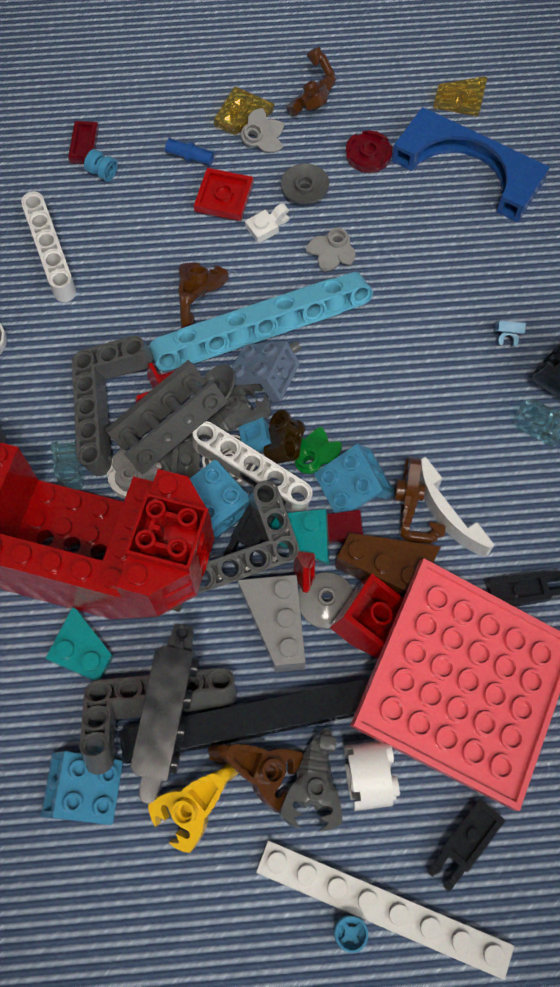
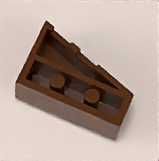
M350 533L337 557L335 568L361 581L370 574H374L404 598L419 561L425 558L434 563L441 546Z

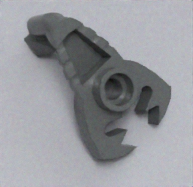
M237 385L233 388L231 395L227 399L228 403L207 421L228 433L230 430H234L246 423L262 417L264 419L268 418L271 413L270 400L265 394L262 402L256 400V408L254 409L249 404L250 402L245 395L248 394L255 397V391H263L260 385ZM201 435L202 438L212 439L209 435Z
M323 729L317 733L308 745L299 765L297 780L286 792L278 813L283 821L297 829L301 827L294 817L304 814L293 807L294 802L304 808L308 805H313L315 810L324 807L330 810L329 815L317 818L325 823V826L317 832H325L337 828L343 823L340 799L336 788L331 783L332 775L328 754L335 752L337 738L332 737L329 729Z

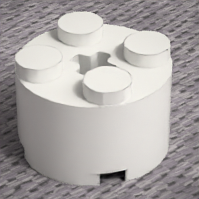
M380 741L345 745L344 756L348 755L349 764H345L350 799L357 800L353 804V810L360 811L393 806V801H396V796H400L397 776H391L390 771L391 763H394L392 746Z

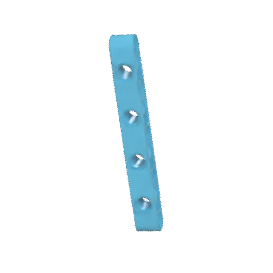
M352 272L181 328L178 331L154 339L150 343L149 349L153 354V359L158 369L161 371H171L179 368L187 360L194 364L362 306L370 301L373 291L360 273Z

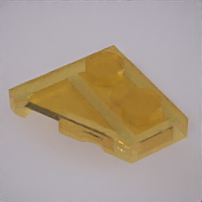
M483 76L439 84L433 108L479 117L487 77Z
M234 86L215 116L214 126L232 134H237L248 124V117L252 111L263 108L266 116L273 113L275 104Z

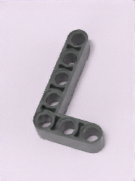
M129 336L78 351L72 358L77 459L95 476L106 474L112 464L110 435L105 431L109 426L106 380L148 368V363L153 362L151 350L139 336Z
M266 480L257 483L248 496L264 543L209 561L205 571L208 576V583L205 587H199L197 595L280 566L296 558L299 551L298 543L280 492L273 482ZM258 489H264L269 493V502L259 500L257 496ZM268 516H274L278 519V530H273L268 526ZM279 543H284L289 548L287 558H283L277 553V545ZM252 552H256L262 557V565L258 568L250 563L249 557ZM224 562H231L235 566L236 571L233 577H227L223 574L222 564Z
M226 668L198 670L197 677H191L188 690H193V698L190 710L184 709V713L222 709L233 705L237 697L233 673ZM150 675L97 680L88 684L85 688L80 751L86 769L90 773L100 775L109 771L113 766L116 720L141 717Z

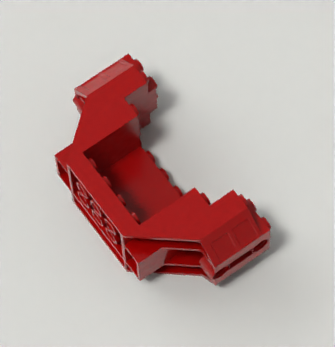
M0 442V589L71 609L73 607L78 611L111 620L158 617L197 596L215 538L209 508H206L188 476L157 469L154 481L133 476L125 500L122 502L38 480L19 447ZM49 537L54 538L51 544L47 546L42 545L45 539ZM75 544L81 545L78 551L74 553L68 552L71 546ZM106 551L102 560L95 559L99 552Z

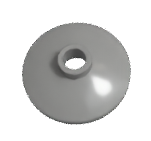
M327 572L315 574L314 582L308 593L303 592L300 588V613L311 625L321 629H330L329 627L347 602L353 589L343 577L337 574ZM328 593L333 599L325 602L322 599V595Z

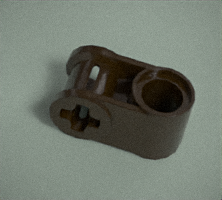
M284 409L275 412L269 422L271 444L264 446V456L276 464L297 460L300 455V447L305 432L304 423L291 418L290 413Z

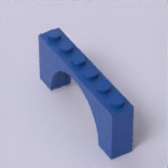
M424 107L419 110L396 141L392 155V162L410 171H413L424 160L444 153L466 154L481 160L495 172L501 184L502 196L497 213L517 223L544 184L550 166Z

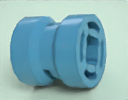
M92 149L87 154L84 161L86 172L93 175L98 174V177L106 182L111 181L117 172L118 162L113 157H105L103 152L97 149Z
M345 915L335 923L333 930L334 939L341 949L349 953H357L365 947L369 937L368 929L360 918L353 915Z

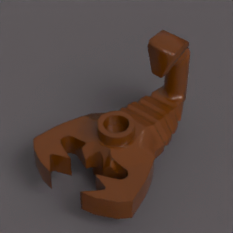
M320 47L313 48L307 54V57L314 66L320 64L325 77L318 82L311 80L302 87L304 91L286 106L290 116L298 115L297 113L303 110L302 107H306L308 111L316 110L328 101L327 97L332 89L331 87L335 84L336 77L326 55L321 52Z
M200 263L180 264L178 292L181 328L196 324L193 313L190 312V305L197 298L223 286L228 281V271L214 265V269H210V273H208V269L200 266Z
M408 456L409 459L405 460L403 477L402 479H396L394 501L401 502L399 535L409 542L432 544L438 538L445 536L446 526L429 522V527L432 529L430 533L410 531V524L412 523V517L415 514L418 501L424 500L425 484L419 483L422 466L421 458Z
M214 744L208 748L210 761L219 765L226 762L232 765L240 776L251 783L259 799L275 813H279L283 798L288 789H282L276 797L275 792L282 785L281 782L285 777L286 762L288 763V774L297 773L300 762L303 759L302 752L288 749L265 750L257 746L240 744Z

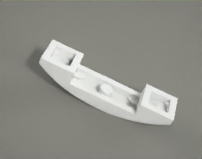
M424 457L421 459L422 466L419 483L425 484L424 500L431 514L439 524L446 526L445 531L459 544L478 555L487 556L494 547V543L478 523L467 528L439 492L438 488L442 477L429 460Z

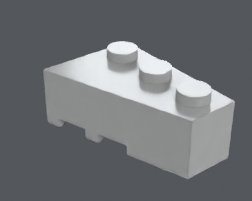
M297 575L238 580L239 591L257 628L275 673L305 670L306 662Z

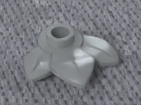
M256 109L250 113L248 124L242 128L241 139L245 145L258 147L263 152H278L283 148L278 137L283 131L284 123L266 119L264 109ZM253 134L256 138H251L248 135Z
M334 228L326 236H316L306 247L307 253L319 256V267L324 272L334 270L340 262L351 266L355 260V250L350 245V237L342 228Z
M120 449L115 454L112 466L116 471L115 482L121 490L128 492L133 476L154 481L157 469L159 468L153 465L145 473L141 474L124 455L127 450Z

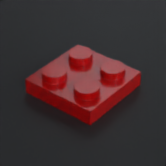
M207 168L194 203V212L242 221L254 184L253 177Z

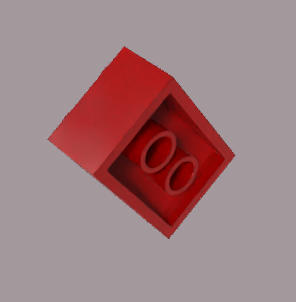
M370 574L356 586L329 628L353 647L379 658L404 598L374 574Z

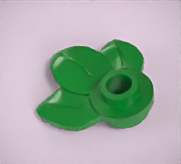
M322 427L317 428L305 439L302 438L300 455L295 460L296 468L303 474L315 473L323 464L330 463L339 456L342 450V443L339 441L329 442ZM309 460L313 461L309 464H305Z

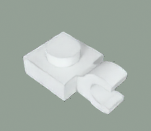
M282 203L276 206L271 214L264 210L245 220V227L259 244L279 233L278 225L290 220L286 214L289 212V209Z

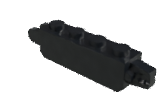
M175 624L167 646H161L154 653L130 765L135 775L142 776L138 797L145 804L153 803L157 799L156 797L160 794L159 790H161L162 782L168 781L171 773L176 774L179 766L180 754L175 753L178 741L183 742L187 722H183L182 717L184 709L190 710L193 698V690H188L191 677H197L200 659L195 658L196 652L193 651L194 627Z

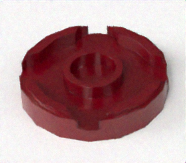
M366 130L358 135L356 133L347 141L345 149L346 160L352 168L360 172H379L391 162L392 144L390 145L389 139L385 135L377 131Z

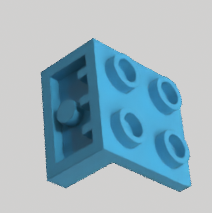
M360 444L354 445L315 472V477L334 513L354 511L375 497L387 500L394 495V490L372 450Z
M213 460L192 476L190 480L206 508H209L214 538L216 540L240 521L249 505V495L217 460Z
M66 751L52 753L40 817L112 825L123 762L114 759L113 766L109 771L96 775L86 769L82 754Z

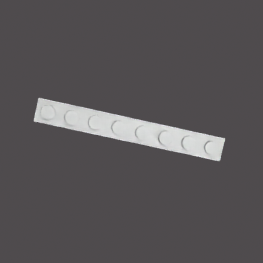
M268 841L256 873L505 980L514 945Z

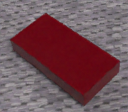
M74 121L68 155L69 163L84 164L87 154L92 149H96L99 132L98 122Z
M361 510L327 514L329 544L345 542L350 533L364 535Z

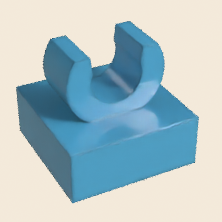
M495 321L494 332H502L497 338L498 345H503L505 336L509 335L512 338L511 346H517L519 343L517 334H525L526 323Z
M263 417L238 427L241 442L257 452L262 453L264 446L271 444L268 424Z

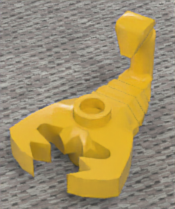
M226 763L220 770L191 782L185 788H175L158 796L153 803H148V811L155 828L161 824V819L165 821L171 815L173 821L189 833L179 829L175 833L177 839H171L168 843L182 852L190 853L201 840L208 824V815L216 806L227 782L231 781L238 772H236L232 765Z

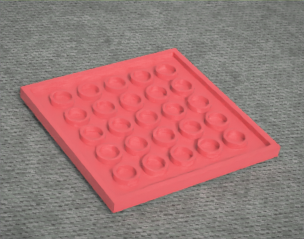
M423 558L417 565L350 726L384 744L391 745L393 749L513 811H520L560 695V631Z

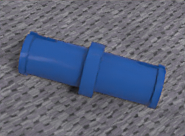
M170 137L166 141L165 153L183 157L187 162L196 161L210 167L214 161V151L197 147L193 142L184 143Z

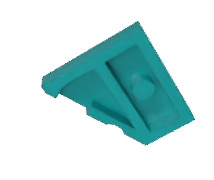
M326 509L287 513L299 551L314 553L316 560L325 565L330 564L328 512ZM275 518L271 529L278 530L279 521ZM284 543L277 545L281 548L289 549Z
M72 607L45 659L87 679L97 681L103 679L114 657L80 613Z

